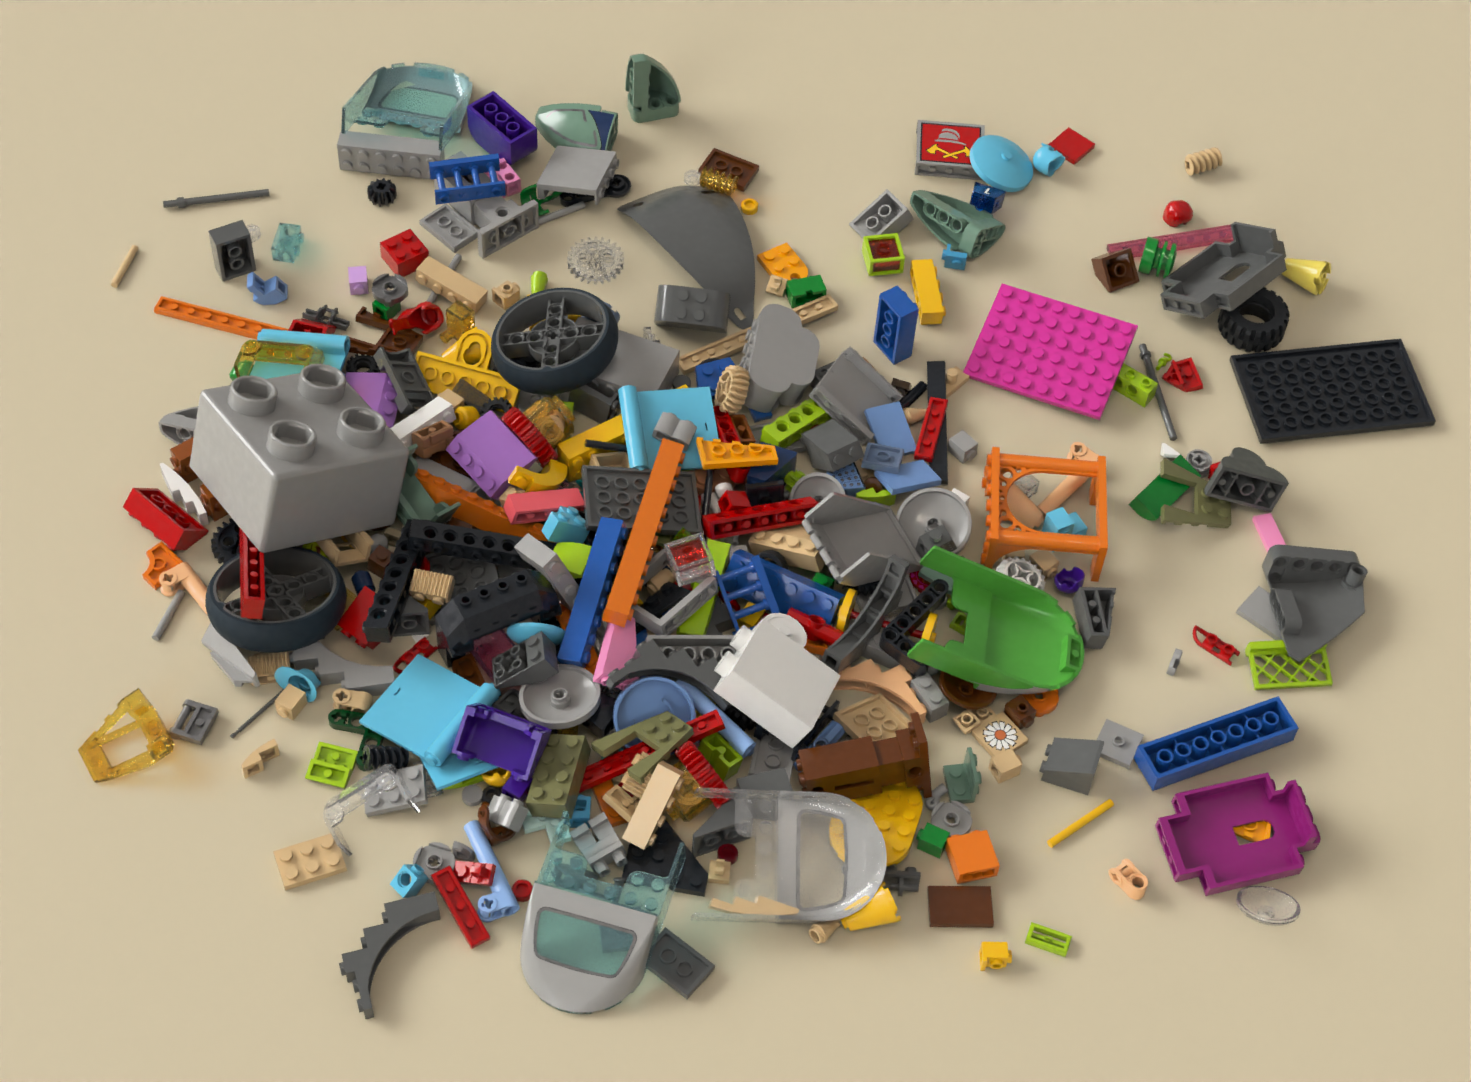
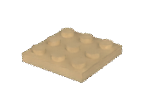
M881 693L841 709L833 715V719L842 725L843 729L853 739L871 736L872 741L896 737L895 731L908 728L907 723L910 722Z

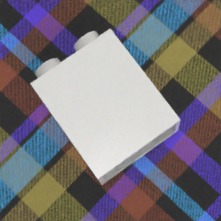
M762 619L752 630L743 625L729 644L737 650L735 655L727 651L714 669L722 677L713 691L786 745L794 748L813 729L841 675L765 619Z

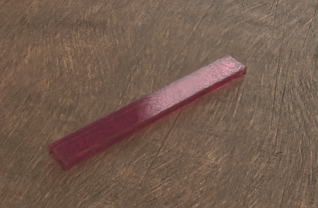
M1230 225L1153 237L1159 239L1160 248L1163 247L1165 241H1168L1167 250H1171L1172 243H1176V251L1208 246L1215 241L1224 243L1233 241ZM1147 238L1107 244L1106 249L1110 253L1131 248L1133 258L1143 255Z

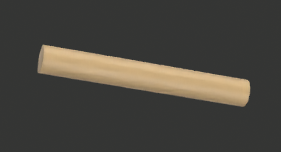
M131 246L111 282L112 287H118L139 249L138 246Z

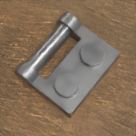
M186 699L182 705L183 709L174 726L169 729L167 735L173 739H182L202 745L219 713L218 708ZM194 711L185 730H181L190 712Z

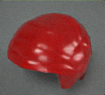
M1183 200L1170 201L1163 213V220L1171 227H1177L1182 223L1186 225L1193 217V210L1190 204Z

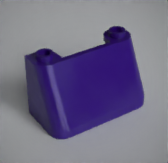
M485 704L466 705L451 753L456 754L457 758L463 761L477 758L511 771L514 780L525 783L531 779L552 730Z

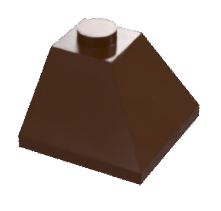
M1131 248L1106 253L1091 259L1095 276L1108 292L1139 282Z

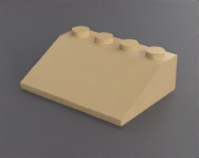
M802 524L754 532L748 540L753 555H757L765 550H774L784 556L787 565L819 573L825 565L824 560L819 554L820 551L817 550L810 538L811 535H808ZM764 558V560L775 562L773 559Z

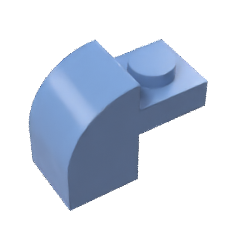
M254 272L247 275V289L253 293L254 302L261 305H275L287 299L288 285L277 276L264 281Z

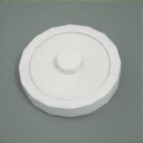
M771 613L764 618L804 648L807 643V634L803 626L796 619L782 613Z

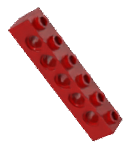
M809 496L702 515L703 531L709 539L714 540L802 524V521L805 519L804 515L819 502Z

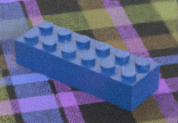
M742 549L735 551L732 554L726 573L749 565L748 563L751 562L750 557L755 555ZM760 558L780 613L787 614L788 610L792 607L809 616H820L825 620L826 624L834 626L839 607L845 598L844 594ZM750 572L723 582L726 591L733 592L755 584L758 578L756 573L752 574ZM756 591L741 597L755 604L765 599L762 591Z

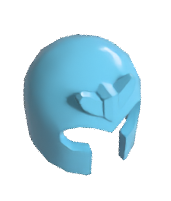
M1041 143L1043 147L1035 152L1033 165L1037 171L1050 177L1064 163L1065 157L1057 150L1054 151L1052 146Z

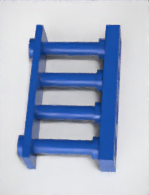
M498 153L429 162L430 179H437L439 188L434 190L436 205L506 196L505 181H498L496 171H500ZM489 172L491 183L481 184L479 173ZM472 174L474 185L463 186L461 176ZM454 177L456 187L446 188L444 178Z
M759 555L750 557L751 562L748 563L749 565L720 575L718 570L713 571V577L717 580V586H719L735 630L732 632V635H735L740 629L737 619L764 609L766 611L769 610L770 613H780ZM750 572L752 574L756 573L758 580L755 581V584L728 594L726 593L723 582ZM756 591L763 592L765 599L762 602L733 612L730 601Z

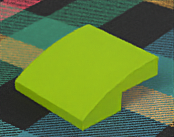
M557 542L553 551L557 553L574 579L582 578L592 546L574 542Z
M319 741L314 759L310 761L305 779L345 789L355 768L358 751Z

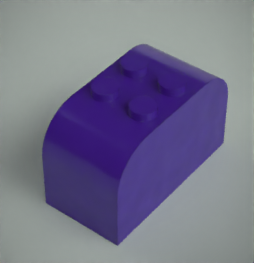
M492 91L467 106L469 131L474 140L489 154L498 153L499 158H505L506 163L511 166L537 150V127L496 92Z

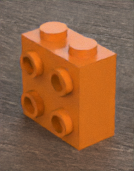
M974 830L969 834H955L947 838L945 850L957 884L997 876L1000 865L987 830Z

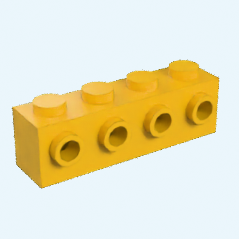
M932 259L911 260L910 276L916 304L919 308L920 324H942L943 316L946 315V308L942 306L943 294L939 292L940 281L936 279L937 267L933 265Z

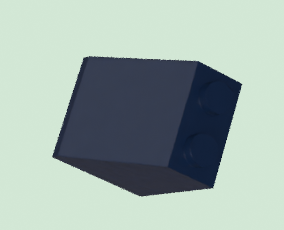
M761 442V444H764V445H771V444H768V443ZM775 446L778 464L751 466L747 475V484L783 480L784 482L785 476L790 471L795 472L797 452Z

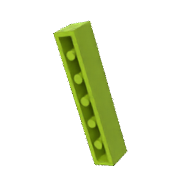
M708 539L706 546H702L700 554L702 560L697 562V567L714 576L713 571L718 570L720 575L724 574L730 557L731 544ZM692 580L691 588L694 590L699 583ZM718 593L677 628L676 634L706 635Z

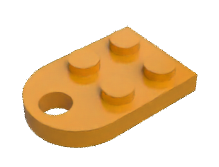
M787 242L757 255V261L770 276L772 274L788 280L808 277L807 266Z

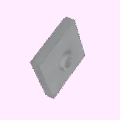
M1106 719L1097 740L1104 741L1100 757L1129 769L1137 747L1140 745L1144 735Z

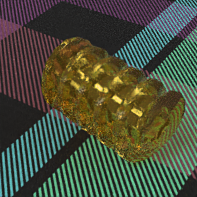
M706 166L704 167L700 176V186L702 188L713 189V191H719L721 194L725 193L727 196L734 193L738 184L739 177L737 175L732 179L731 173L726 177L725 171L720 175V170L717 169L713 173L714 169L712 167L709 171H707Z

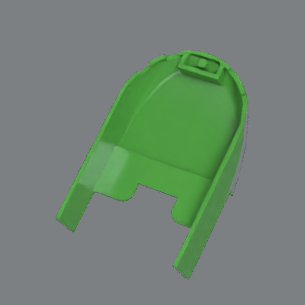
M933 546L920 560V565L953 579L951 603L956 609L967 613L964 643L949 640L945 647L922 638L907 653V657L974 684V689L1001 694H1034L1057 690L1070 684L1079 674L1084 662L1082 636L1078 635L1075 628L1076 622L1068 611L1064 612L1057 604L1058 601L1051 595L938 546Z

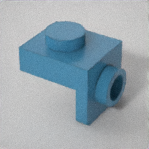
M947 244V250L943 249L942 260H945L944 267L965 270L967 253L950 251L951 244Z

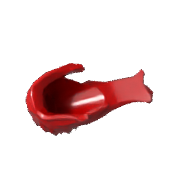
M425 301L414 308L406 309L397 319H389V327L392 328L394 335L398 331L414 329L415 327L424 330L421 331L423 334H429L442 325L444 316L440 307Z

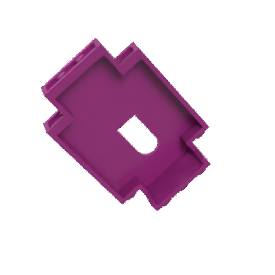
M1267 772L1176 793L1171 801L1176 814L1160 817L1155 824L1174 881L1180 882L1199 877L1205 896L1300 874L1304 868L1305 861L1303 855L1299 853L1315 850L1320 843L1321 837L1317 826L1313 824V815L1309 806L1305 804V795L1302 788L1298 786L1296 779L1288 781L1283 789L1275 791V782ZM1260 821L1269 822L1272 825L1274 835L1271 838L1239 845L1233 830L1234 827Z

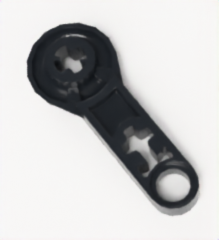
M615 174L609 182V187L604 192V197L620 198L625 196L630 191L631 181L624 175ZM566 192L560 194V203L564 207H569L582 201L586 203L595 200L594 195ZM565 197H571V198H572L571 200H568V201L564 200Z

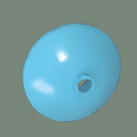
M523 622L507 627V635L517 644L542 631L556 647L562 644L565 630L544 623Z

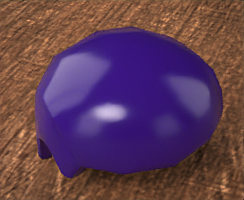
M1073 567L1070 571L1063 568L1060 573L1055 575L1054 583L1060 592L1067 594L1077 593L1079 587H1082L1084 584L1085 574L1078 567Z

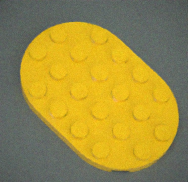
M904 782L882 787L881 794L851 799V801L862 807L871 816L879 828L886 851L885 869L887 866L897 865L904 860L911 849L923 809V800L916 786L907 788ZM832 817L829 827V842L831 847L838 853V857L845 862L843 823L841 820Z

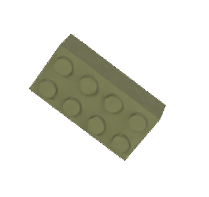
M550 735L536 766L526 799V805L532 817L572 819L591 748L584 735Z

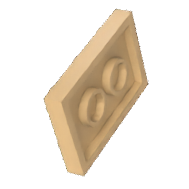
M335 832L273 851L285 891L347 871Z

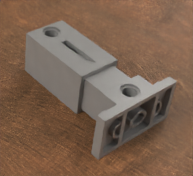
M460 151L445 160L466 158L467 156ZM479 173L481 184L491 183V179L485 173ZM472 174L461 176L463 186L474 185ZM454 177L444 178L446 188L456 187ZM434 179L435 190L439 189L437 179ZM502 196L448 203L473 226L477 224L480 227L477 230L479 256L482 259L539 228L538 202L534 199L522 206H518L512 199L506 201Z

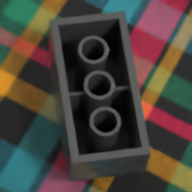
M659 285L654 323L660 326L727 333L731 296L727 292L677 285Z

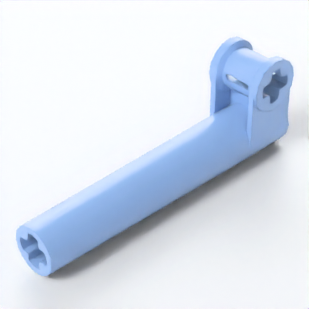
M676 681L689 694L695 709L701 715L717 709L725 726V729L719 731V733L743 759L754 753L756 742L701 690L684 681Z
M470 821L464 826V830L478 862L496 865L493 884L490 886L492 893L484 895L478 900L479 909L477 914L482 922L487 923L515 914L520 909V906L479 821Z

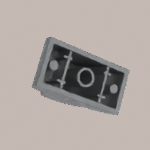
M1237 447L1232 450L1229 456L1222 458L1205 486L1204 492L1206 496L1272 512L1289 483L1279 471L1266 466L1264 460L1259 455L1248 449Z

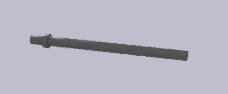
M1140 344V357L1145 363L1149 378L1158 383L1155 396L1171 441H1175L1177 435L1150 358L1151 353L1147 350L1146 344Z

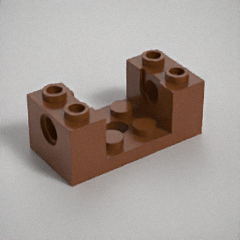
M194 437L170 449L172 456L170 461L174 466L173 470L186 483L199 478L190 467ZM204 484L201 485V495L199 496L204 504L203 507L207 517L210 516L215 522L228 515L227 511Z

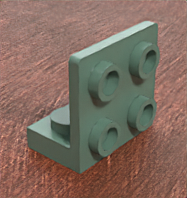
M967 747L963 764L943 766L950 803L951 800L963 804L974 803L976 794H979V784L982 783L980 771L977 772V756L973 754L971 747Z

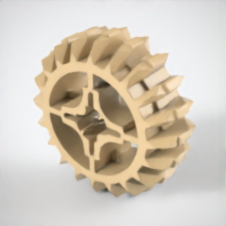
M729 365L719 377L717 388L715 389L714 403L715 406H719L721 412L726 413L727 411L729 415H734L742 409L750 385L749 373L745 368L738 365Z

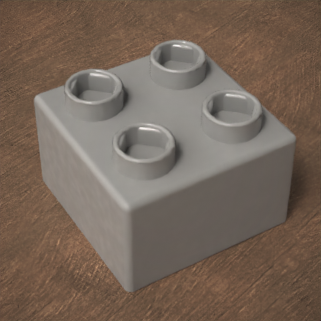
M311 364L305 366L298 374L269 379L252 375L241 376L233 380L228 386L203 390L200 393L190 467L260 552L267 553L394 524L409 449L386 425L383 416L374 411L351 387L339 369L325 364Z

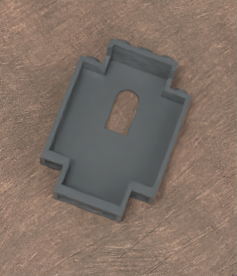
M1239 222L1232 223L1230 225L1233 235L1231 243L1215 241L1161 281L1164 292L1160 296L1164 310L1203 319L1218 308L1233 311L1287 270L1284 259L1286 257L1284 243L1277 239L1276 229ZM1238 267H1250L1233 281L1222 280Z

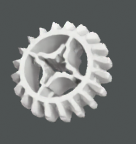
M1017 556L1014 558L1009 557L1006 560L1004 559L995 570L1044 591L1046 584L1044 581L1045 576L1041 575L1042 570L1037 569V564H1031V560L1025 561L1024 557L1019 559Z

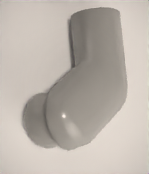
M943 783L932 790V797L926 798V807L929 810H933L940 803L941 796L948 792Z

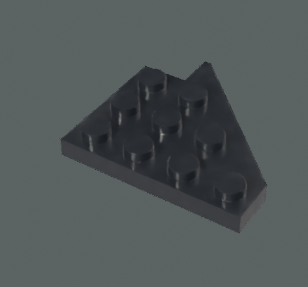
M666 820L661 828H657L655 834L658 836L653 846L649 845L643 850L629 842L626 856L628 863L624 865L622 878L626 879L624 883L705 897L708 873Z

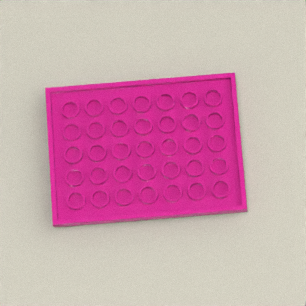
M1002 283L963 373L969 375L970 379L1100 420L1138 330V325Z

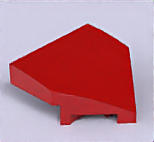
M1191 357L1177 362L1172 360L1168 371L1162 376L1163 380L1184 392L1203 389V383Z

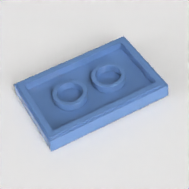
M900 401L865 409L864 413L871 432L875 434L873 438L876 444L904 449L903 456L915 453L916 444Z
M924 460L901 464L898 474L874 470V476L891 495L939 486L942 481Z

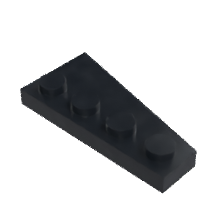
M668 582L663 584L660 590L652 596H649L640 607L660 619L663 617L662 613L670 608L672 609L691 591ZM635 621L636 634H638L645 627Z

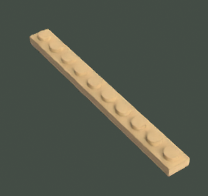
M827 294L792 310L798 314L802 325L837 311L838 304L830 294ZM751 327L680 356V371L683 375L695 371V367L703 360L708 358L724 359L743 351L744 345L748 341L745 339L748 329L751 330Z

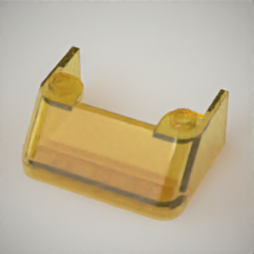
M248 340L242 345L233 366L238 378L249 375L254 361L304 365L305 367L311 364H323L325 357L322 349L310 345Z

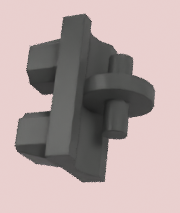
M894 865L887 866L882 879L886 883L883 888L898 890V896H902L903 891L918 892L921 872H917L915 867H907L905 871L897 870Z

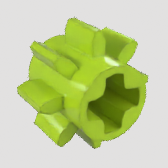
M800 470L790 471L784 478V482L787 484L785 489L791 493L795 483L805 474Z

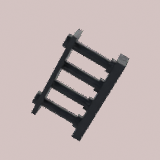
M838 700L831 707L824 706L822 717L817 719L813 729L793 748L792 761L799 757L798 750L807 749L808 745L831 720H834L833 715L838 711L840 704ZM757 723L754 732L755 738L761 740L765 735L769 734L777 738Z

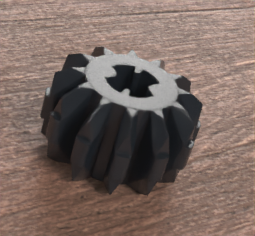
M385 178L382 180L376 179V182L371 181L367 188L369 201H372L373 205L378 204L380 207L381 205L387 206L388 203H393L397 196L395 184L391 180L386 181Z

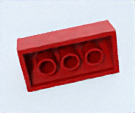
M132 488L123 505V508L129 512L128 514L131 517L139 520L144 528L152 531L157 539L165 542L166 546L173 551L187 550L207 535L209 531L158 488Z

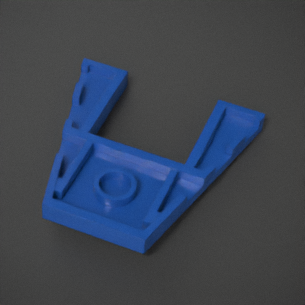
M727 357L695 367L697 387H710L712 399H715V389L723 370L725 371V368L729 365H735L731 358ZM748 408L754 423L772 418L773 414L771 412L763 413Z

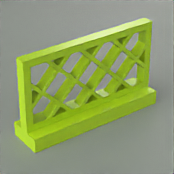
M1283 640L1249 642L1245 648V654L1249 658L1254 690L1332 686L1333 681L1326 652L1327 644L1313 653L1321 654L1322 662L1320 665L1310 658L1312 655L1305 658V661L1300 666L1291 659L1292 657H1288ZM1274 656H1280L1286 662L1279 666L1272 659ZM1254 657H1261L1266 661V664L1261 668L1255 663ZM1306 662H1309L1316 668L1312 674L1303 668ZM1287 663L1297 669L1293 675L1283 669ZM1268 664L1278 670L1274 676L1264 670ZM1318 670L1325 674V681H1320L1314 676ZM1299 671L1308 677L1306 682H1301L1295 678ZM1281 672L1289 680L1287 683H1281L1276 679V676ZM1261 673L1270 679L1268 684H1259L1258 676Z

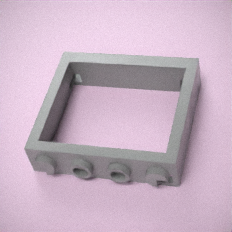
M664 547L651 558L650 562L646 563L649 567L646 576H641V579L644 580L643 585L667 564L696 581L699 585L660 619L637 604L636 606H631V609H634L632 617L635 618L637 623L656 635H670L719 592L717 580L712 575Z

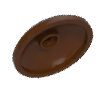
M943 671L940 673L939 685L942 692L957 706L971 710L984 709L990 706L997 696V693L974 689V684Z

